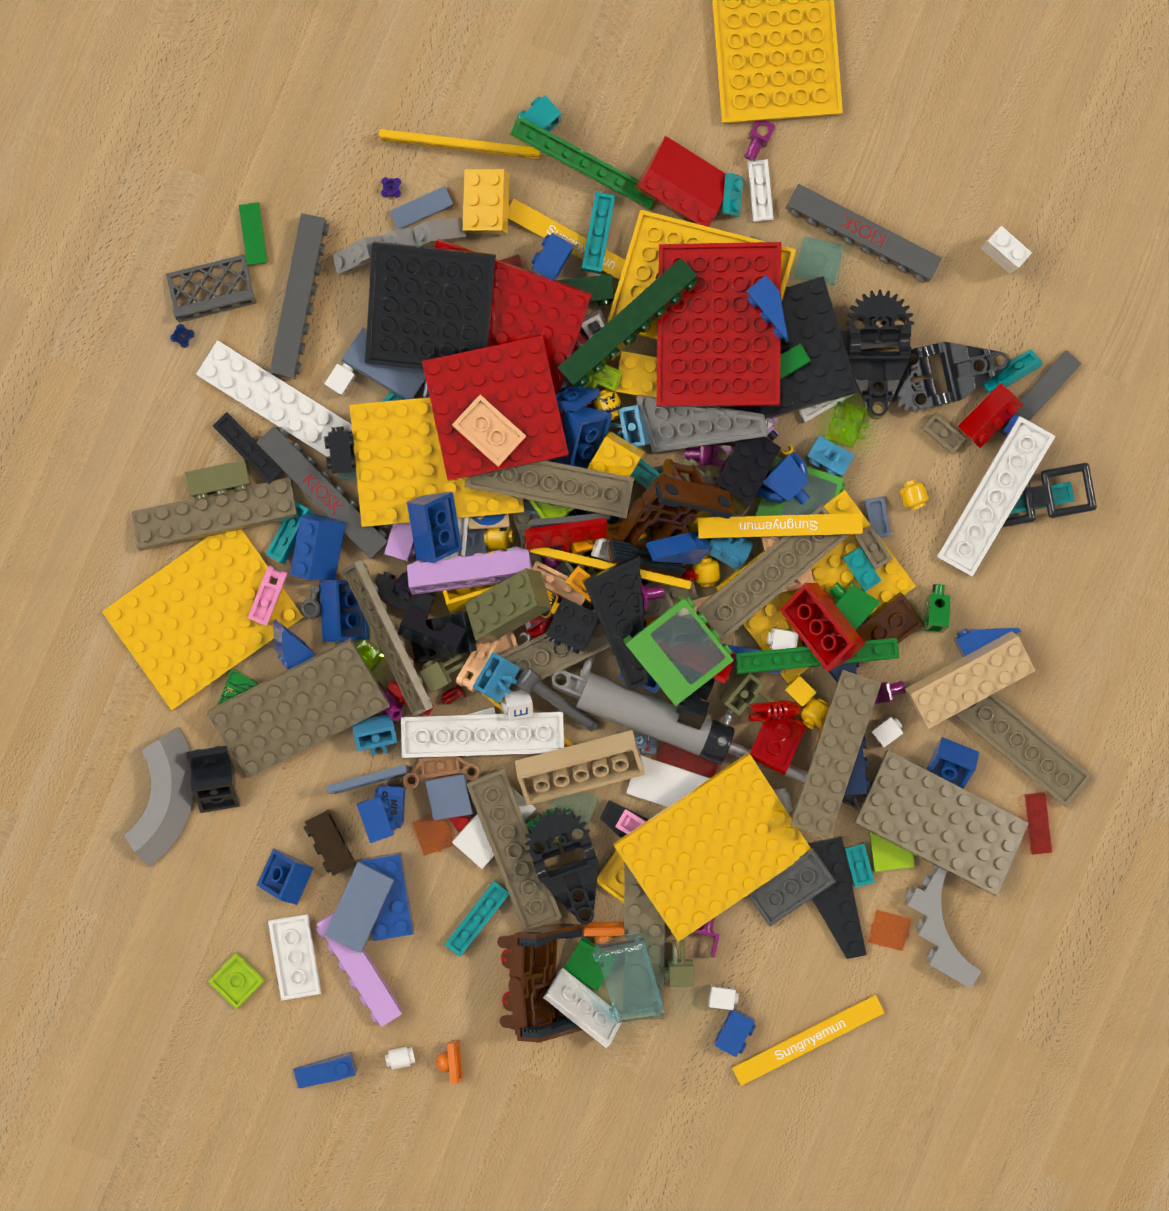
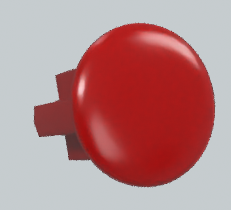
M686 569L679 579L691 582L693 580L696 581L698 574H696V570Z
M456 684V687L442 694L444 698L441 699V702L443 704L445 702L450 704L461 696L466 698L463 687Z

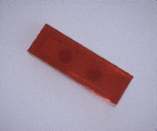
M1046 793L1024 794L1027 822L1029 823L1028 833L1031 854L1052 853Z

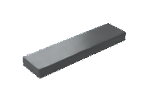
M1066 350L1020 400L1023 406L1015 414L1030 421L1081 363Z

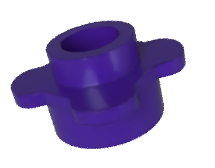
M383 178L381 181L383 184L381 195L385 198L388 196L400 197L399 187L401 180L399 178Z

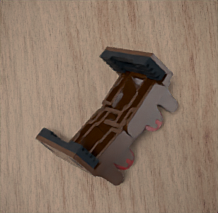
M667 458L663 463L664 471H662V475H659L653 481V484L642 494L643 498H638L632 509H628L627 518H623L624 521L615 535L611 534L606 541L610 561L613 564H619L639 555L640 569L680 578L686 571L684 563L653 561L646 546L647 542L638 541L645 529L649 527L651 541L685 534L689 529L688 524H692L704 511L711 513L712 516L729 519L735 510L729 491L722 490L717 485L706 483L697 465H684ZM680 472L689 474L690 482Z
M558 923L498 938V946L506 948L501 954L502 965L510 969L509 991L504 993L502 1004L507 1011H512L513 1015H503L500 1018V1024L504 1028L514 1029L517 1041L540 1043L583 1030L568 1017L560 1016L559 1010L543 998L556 976L557 939L581 937L582 924ZM533 947L536 948V952H535V964H534V966H532V965H533V958H532V957H533ZM536 1001H537V1008H538V1009H534V1005H535Z

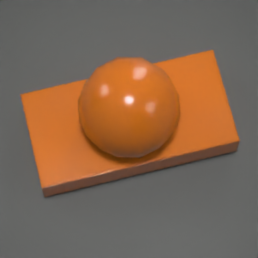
M591 922L586 925L583 924L584 936H594V942L601 948H608L613 943L614 936H624V922Z
M452 1040L447 1043L448 1053H441L436 1058V1066L441 1072H449L450 1084H458L463 1080L460 1041Z

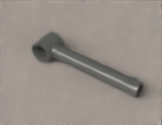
M526 667L517 679L516 685L528 694L531 691L535 692L592 732L597 727L598 721L540 682L541 677L530 668Z

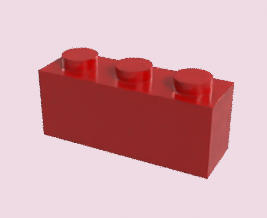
M1000 383L958 427L971 441L981 448L1018 412L1023 404L1009 389Z

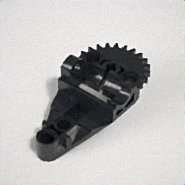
M881 289L878 290L877 296H875L872 290L870 291V298L862 294L863 301L856 299L855 302L858 307L851 305L850 309L855 313H848L847 316L851 320L846 322V325H849L848 359L867 413L875 420L881 419L887 412L907 364L911 359V325H914V321L909 320L913 313H906L910 306L902 307L905 300L896 301L898 294L891 298L889 290L883 296ZM861 321L864 324V328L857 329L854 326V322ZM877 321H880V324L883 325L880 330V341H899V351H861V341L877 340L878 325L875 324ZM902 321L905 328L898 329L895 326V322ZM880 385L883 390L882 393H875L872 386ZM873 405H880L883 412L875 413L872 408Z
M945 341L913 349L910 346L911 355L916 354L918 362L915 365L908 362L891 402L894 403L899 400L898 408L905 404V411H909L912 406L914 413H917L918 408L925 412V408L958 402L1007 369L1010 365V357L1007 353ZM940 354L948 390L947 393L937 394L934 378L920 380L919 384L914 382V378H917V375L927 376L933 374L929 356ZM999 355L1005 358V363L1001 367L995 363V359ZM979 360H983L985 363V368L982 371H978L975 366ZM921 393H924L927 397V401L923 405L918 402V396Z
M557 807L554 809V814H551L549 809H547L546 817L539 813L540 821L532 819L536 825L535 827L529 825L527 827L532 833L525 834V837L531 839L525 842V845L530 846L526 853L531 855L540 883L545 885L567 910L576 917L579 923L589 924L594 918L599 863L589 836L591 831L584 827L587 824L586 821L579 823L580 815L573 818V810L566 815V808H563L561 814H559ZM581 829L584 834L580 839H576L572 836L573 830ZM555 836L564 839L562 840V847L565 853L582 847L586 857L551 870L547 869L544 861L561 854L558 843H553ZM537 842H542L545 849L542 852H537L534 850L533 845ZM576 890L584 893V897L581 900L573 898V893ZM586 909L590 911V917L587 919L581 918L579 915L581 910Z

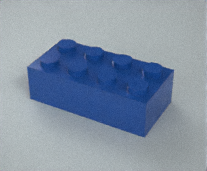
M402 853L362 858L360 862L395 879L371 932L373 941L413 935L414 925Z

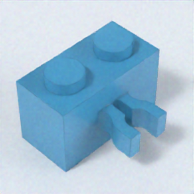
M639 405L621 408L619 410L621 423H610V427H622V430L618 431L616 435L619 437L623 435L624 440L635 447L650 444Z
M819 435L806 458L809 459L808 463L814 467L819 468L822 466L827 469L826 473L842 477L855 455Z
M745 537L709 538L708 543L712 550L708 554L739 570L747 560L754 543L745 539Z
M492 652L473 688L500 703L506 693H511V690L508 688L511 683L516 684L517 680L514 678L520 667Z
M388 714L367 718L352 726L357 751L371 749L372 756L376 755L375 749L377 747L382 748L383 753H387L386 745L397 743L394 722Z

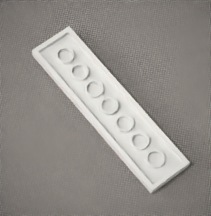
M218 340L196 373L202 379L277 426L282 427L285 431L325 456H330L329 449H325L324 436H328V432L332 431L331 427L344 426V430H348L349 434L352 432V425Z
M1021 416L1018 417L939 551L938 558L973 577L1050 447L1055 435Z
M534 712L533 717L510 722L507 714L401 717L402 758L534 754L564 748L563 712Z

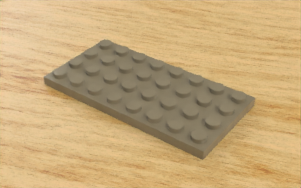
M349 638L207 710V715L247 778L379 713L390 707V703L353 641Z
M889 750L885 752L853 822L859 827L993 896L998 895L1029 824Z

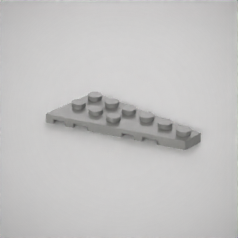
M638 395L636 398L653 453L765 437L769 433L764 414L720 407H657L656 397Z

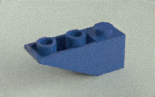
M766 275L747 290L749 295L747 300L754 308L758 306L762 311L760 316L767 324L771 322L775 327L772 330L779 339L784 338L787 342L789 338L781 295Z

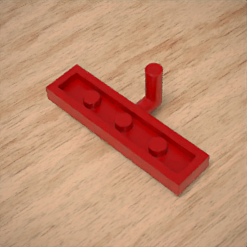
M605 517L525 529L526 550L560 545L562 551L568 552L570 543L606 538L607 522Z

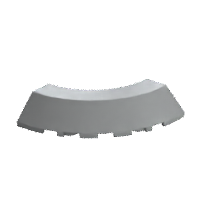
M179 727L141 750L150 770V798L142 817L130 831L124 834V837L134 852L149 867L164 856L176 840H178L192 810L194 795L191 786V769L186 759V752H189L190 748Z

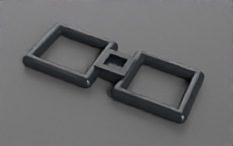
M1080 463L1043 470L1041 472L1042 485L1030 487V482H1028L1023 490L1027 515L1007 518L1002 527L1034 522L1036 520L1034 507L1043 505L1047 506L1050 518L1096 510L1097 504L1089 464ZM1082 472L1088 504L1055 509L1050 477Z

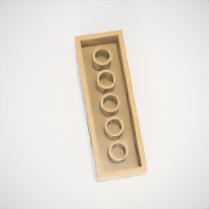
M1011 631L905 688L921 722L929 729L1036 670L1019 636Z
M633 730L515 761L517 778L527 806L645 775L641 754Z

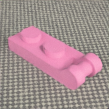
M268 566L248 619L268 626L288 572L283 570L280 572L275 570V567ZM271 577L278 579L276 585L269 583Z

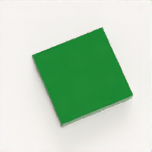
M581 937L564 969L580 982L598 991L616 961L617 956Z

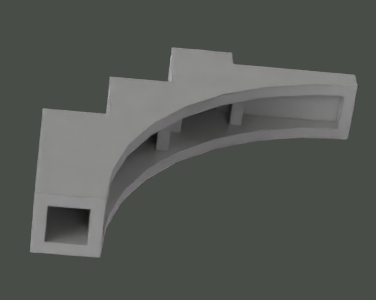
M461 217L425 221L412 228L395 229L382 236L360 239L352 243V246L332 256L337 274H344L371 263L373 241L431 247L436 245L438 239L453 243L466 237V233L463 231Z
M932 864L934 869L930 875L927 874L922 882L923 888L920 889L917 886H914L913 889L910 888L905 895V903L925 915L924 918L921 917L918 920L915 928L919 936L935 944L934 948L931 947L926 955V958H928L926 962L971 989L981 971L958 952L948 935L941 909L942 887L947 871Z

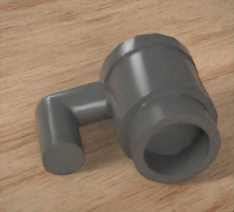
M318 585L312 586L311 598L303 602L301 606L302 614L310 619H315L321 615V603L318 601L320 586Z

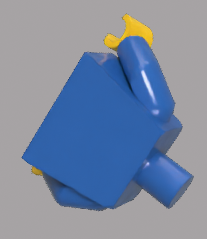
M789 444L787 446L790 451L784 452L781 449L783 459L765 477L757 495L777 503L789 502L794 497L802 505L810 497L802 489L809 482L807 479V467L805 461L794 452L792 445Z

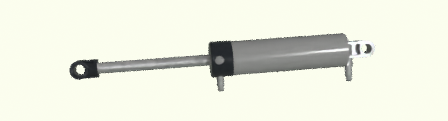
M595 656L585 660L579 676L559 670L551 678L550 683L553 689L578 699L576 708L696 754L698 757L718 765L723 763L727 753L741 758L751 751L749 748L732 742L735 729L729 725L734 711L730 708L725 713L722 723L706 718L700 730L677 722L679 715L676 713L677 706L635 689L629 691L627 686L591 673L590 670ZM555 677H564L565 684L558 685L555 682ZM755 761V763H756L757 765L762 766V767H764V768H767V769H769V770H772V771H774V772H777V771H775V770H773V769H771V768H769V767H767V766H765V765H763V764L758 763V762ZM789 765L785 776L804 783L807 771ZM858 794L844 795L842 803L852 806L856 810H859L862 805L857 801Z

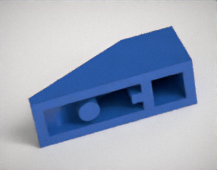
M690 532L651 541L646 544L653 561L698 564L712 550L707 538L698 539V533Z
M965 628L956 633L958 637L953 640L962 656L965 657L1011 631L1017 634L1021 630L1020 628L971 629L968 631Z
M352 1052L293 1069L298 1088L338 1081L355 1076L357 1072Z

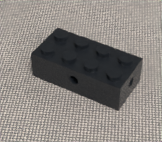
M766 437L737 440L712 483L722 490L729 491L735 513L740 516L751 505L781 449L780 446Z

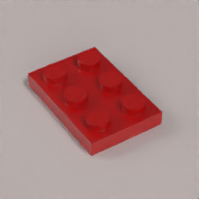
M793 716L784 719L764 720L749 754L754 761L785 775L806 726L803 721Z

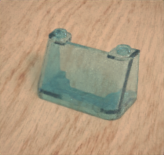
M642 931L596 943V950L592 952L595 962H600L612 1008H609L611 1019L616 1020L617 1023L665 1015Z

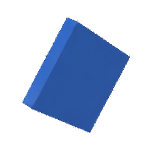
M566 386L555 395L559 410L578 411L597 398L600 393L598 388L578 387L576 389L575 387Z

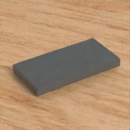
M812 848L795 861L793 865L751 892L748 896L767 924L772 926L834 884L836 880L817 852Z

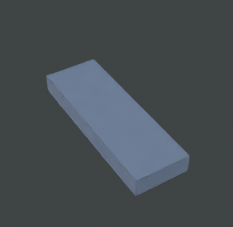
M444 186L395 208L390 213L397 228L403 229L454 205Z

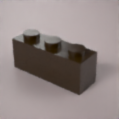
M328 809L305 821L306 826H304L308 837H313L315 844H313L314 849L325 860L322 863L327 873L331 872L332 876L355 865L356 862Z

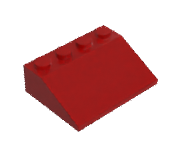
M665 135L634 188L687 222L709 227L724 198L726 173Z

